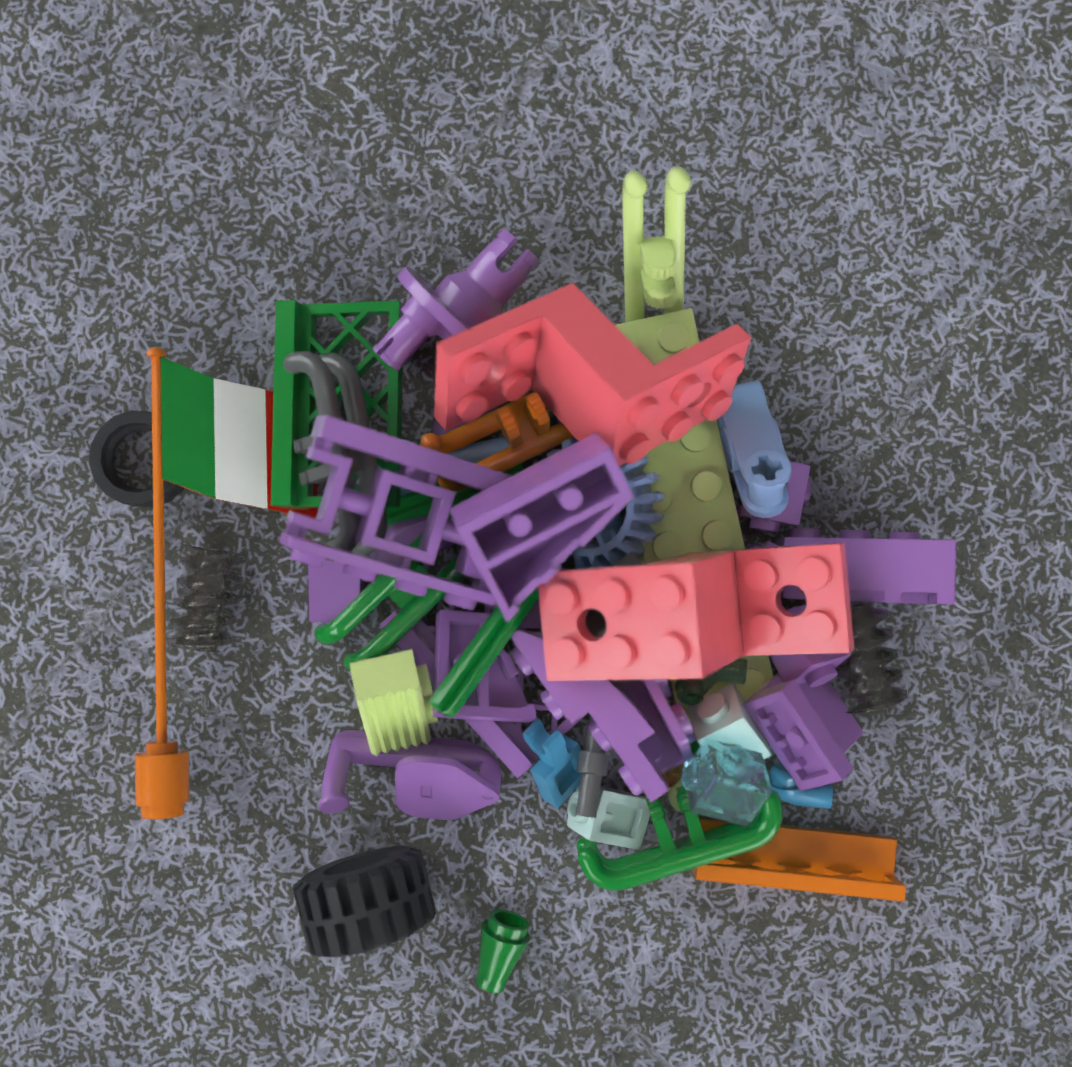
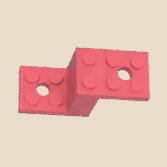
M571 283L438 342L434 418L447 431L461 423L472 422L483 415L484 412L507 401H516L532 390L538 393L542 402L578 441L597 433L611 448L619 466L625 463L634 464L641 460L649 450L666 441L675 442L694 426L706 420H717L726 413L732 404L731 396L737 378L745 366L744 358L751 336L738 324H735L653 365L574 283Z
M845 542L691 552L649 564L556 570L557 573L545 585L541 583L538 586L547 681L704 678L742 656L850 653L854 650ZM787 585L799 587L806 595L807 605L801 614L788 612L781 603V593ZM591 608L600 611L606 619L607 629L602 638L593 636L586 627V615Z

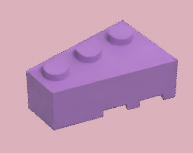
M594 433L450 508V512L459 535L508 622L520 610L518 605L541 583L545 585L557 573L556 568L579 545L584 547L634 496L611 448L597 433Z
M790 528L789 537L775 539V544L780 547L845 542L850 601L955 604L956 540H921V533L889 532V539H870V531L840 530L839 538H820V529ZM787 585L781 593V599L807 600L805 593L794 585Z

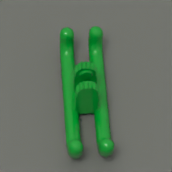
M455 493L451 508L467 500L465 496ZM449 512L448 519L453 520L451 512ZM423 532L409 546L418 549ZM459 553L436 576L459 582L465 576L454 571ZM412 559L409 568L428 573L420 565V561ZM379 574L375 578V582H371L338 616L328 624L322 623L316 627L314 632L315 639L324 645H332L340 641L389 596L402 610L362 649L346 653L343 663L345 668L351 672V662L386 655L446 595V592L428 587L425 596L412 594L394 588L396 578Z
M758 782L752 788L754 809L748 817L703 831L688 785L676 788V799L680 811L684 815L688 836L674 841L665 822L666 814L662 802L658 798L650 802L648 797H646L647 806L660 845L620 858L609 859L600 853L596 842L582 837L576 845L579 865L586 878L597 887L618 891L758 849L769 843L779 831L783 818L780 796L771 789L768 783Z

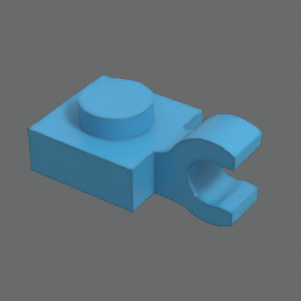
M536 719L523 732L524 740L539 756L537 763L530 769V772L543 800L558 809L580 785L581 773H577L576 770L579 751L582 750L579 743L566 735L562 736L557 730L550 736L544 729L542 721Z

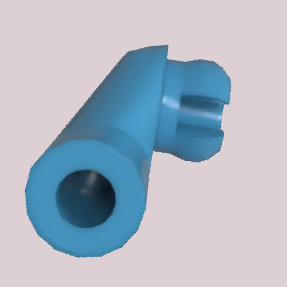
M783 764L772 766L770 769L771 778L766 783L769 784L772 790L778 793L782 801L797 806L831 808L833 801L832 784L800 791Z

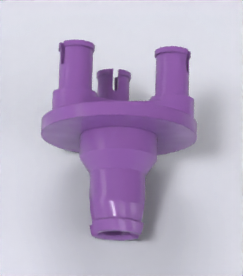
M504 228L496 234L498 236L496 239L485 246L466 270L446 275L437 287L412 268L405 266L397 275V278L412 297L401 308V311L404 313L402 317L372 349L376 354L380 355L379 357L384 362L399 371L402 368V364L404 362L408 363L411 360V357L429 336L433 338L437 334L445 340L503 314L506 302L525 282L531 270L536 269L540 260L527 249L508 270H500V261L517 242V239Z

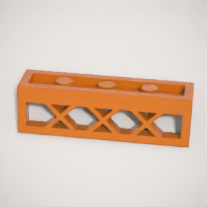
M698 816L703 831L738 821ZM780 825L779 831L773 839L758 849L690 869L696 880L905 902L906 885L894 876L897 840L891 836Z

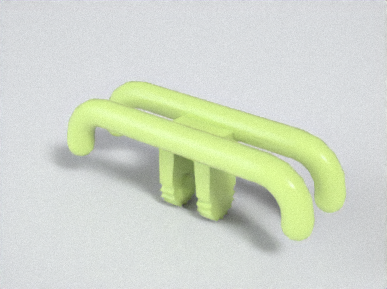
M674 167L666 175L664 236L644 238L643 195L647 190V182L644 175L639 171H631L626 174L623 180L625 323L644 319L645 303H647V306H651V308L664 309V314L684 310L686 192L690 189L691 179L688 172L682 167Z

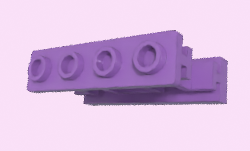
M317 415L311 432V437H314L311 447L308 449L306 458L331 465L332 468L317 517L312 518L292 511L288 513L285 532L282 531L279 543L292 548L289 558L316 567H322L325 558L345 564L344 574L370 582H375L377 573L396 578L394 588L420 596L426 595L428 587L446 592L444 602L469 610L475 609L477 601L493 605L495 599L459 535L454 521L448 519L456 492L437 487L435 482L437 477L484 491L511 477V475L328 415ZM336 444L401 465L399 473L376 469L369 494L344 487L352 459L330 453L332 446ZM391 484L433 497L418 549L375 536ZM338 508L362 515L355 542L375 548L374 555L370 557L304 538L306 530L310 529L330 535ZM441 539L462 545L454 571L474 577L472 586L409 568L413 559L434 565Z

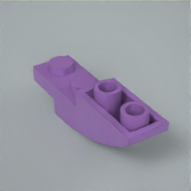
M524 630L514 632L511 639L516 647L510 650V653L526 676L535 672L546 690L540 693V696L552 715L557 720L565 716L569 723L572 724L586 713H589L594 721L587 725L588 729L605 752L612 747L625 764L618 771L635 796L644 792L650 802H653L669 791L668 782L640 744V742L655 733V727L632 699L612 680L547 681L543 637Z

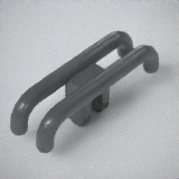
M309 351L293 352L285 357L283 365L287 372L291 374L305 372L311 378L318 415H328L342 420L332 374H334L341 386L347 421L370 429L361 380L355 366L348 358L336 353L315 355ZM310 435L294 440L295 453L306 455L314 437ZM333 444L330 453L352 459L344 487L356 490L353 474L358 473L361 492L369 494L376 469H378L376 457ZM323 464L299 473L301 485L327 482L332 466ZM386 505L384 506L375 535L383 539L388 528ZM338 508L340 520L339 533L335 539L329 540L324 544L363 555L374 552L375 548L355 542L361 515Z

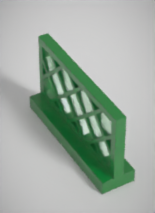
M296 300L276 301L271 477L272 506L286 509L319 508L323 497L313 496V484L301 485L299 473L325 463L306 458V455L303 453H295L293 441L311 435L316 416L318 415V409H315L316 399L309 375L305 372L291 374L285 370L283 364L288 354L309 351L316 355V349L321 354H337L354 336L370 352L356 367L359 378L377 360L388 370V384L375 398L362 386L364 399L369 403L366 406L368 419L377 411L387 421V435L402 440L403 364L399 371L393 369L379 357L380 355L374 352L372 349L374 346L359 332L371 317L376 315H389L390 331L404 314L401 311V308L404 306L402 302L376 301L301 304ZM357 316L351 323L345 318ZM336 317L346 328L325 348L316 339L317 318ZM340 384L335 388L338 401L343 397ZM387 399L388 412L382 407V405L386 402ZM376 457L377 464L381 469L396 474L399 473L401 465L389 461L386 463L383 459ZM358 473L353 474L355 489L361 492V487L356 483L359 479ZM391 484L385 505L386 507H400L401 487Z

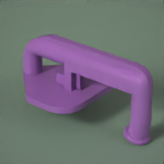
M345 730L338 733L331 742L322 782V799L319 801L318 807L324 813L334 814L345 810L349 806L350 800L345 795V785L350 763L396 767V804L402 812L418 818L455 820L499 800L502 778L501 768L494 755L467 740L431 737L428 744L421 742L418 747L411 744L408 749L401 746L398 752L391 749L388 754L381 751L378 756L371 754L365 731ZM472 770H479V774Z

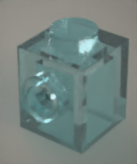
M706 738L695 756L687 759L682 771V785L686 788L692 813L746 827L749 826L772 793L762 753L745 749L737 744H727Z

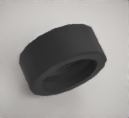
M131 410L115 415L98 429L90 444L89 466L94 482L106 496L122 504L153 508V486L146 489H137L126 485L116 474L113 464L114 452L122 439L128 434L137 431H152V412ZM164 480V504L173 500L184 490V487Z

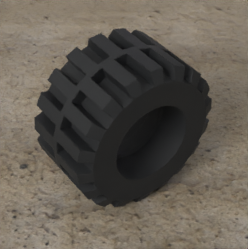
M391 846L348 856L309 872L293 887L308 953L321 957L351 956L385 947L418 932L435 918L434 916L437 914L422 851L415 847Z

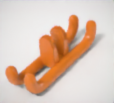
M531 392L516 401H512L445 434L437 436L434 433H427L422 436L420 446L449 454L501 430L509 447L475 464L504 472L562 444L567 439L575 437L561 422L550 427V419L546 411L547 406L542 402L537 392ZM438 477V484L443 489L457 492L470 488Z

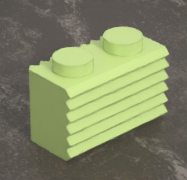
M408 649L351 662L350 669L356 701L371 754L378 756L381 751L386 754L391 749L398 752L401 746L408 749L411 744L416 747L421 742L428 744L431 740L428 724L438 722V719L432 717L433 707L430 704V698L433 692L427 665L416 666L413 650Z

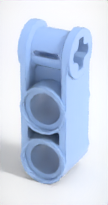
M759 380L735 385L731 396L732 404L726 413L717 419L726 464L728 470L732 472L742 505L753 516L772 518L781 514L787 507L789 495L786 484L791 476V463L784 450L778 425L768 409L763 387Z

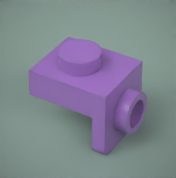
M793 461L790 462L791 476L786 484L789 500L786 509L781 514L772 518H760L747 512L744 506H737L738 517L750 520L749 529L772 534H779L780 526H799L802 509L807 505L811 496L812 485L808 479L811 466Z

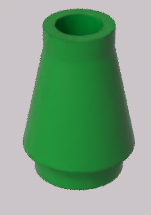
M496 909L491 911L489 918L482 922L478 973L475 979L476 985L482 990L490 993L503 992L510 974L529 943L530 935L527 932L529 923L521 915L509 910Z

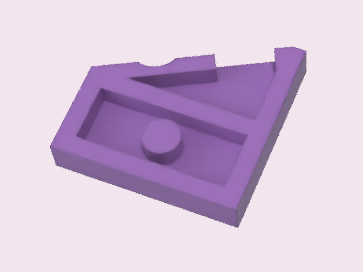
M439 610L436 614L433 694L487 620L490 613ZM504 649L497 656L460 711L453 717L454 719L526 723L536 720V710L532 703H527L516 679V675L519 673L510 654ZM433 708L432 717L449 718Z

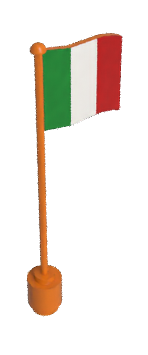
M152 347L147 351L146 358L151 359L156 741L147 742L146 751L135 754V805L141 806V818L167 819L185 814L184 803L190 801L189 750L178 749V741L167 740L164 480L215 500L279 511L287 515L289 511L316 518L318 508L286 509L271 505L274 391L209 377L165 359L167 354L162 348ZM313 484V496H318L317 484Z

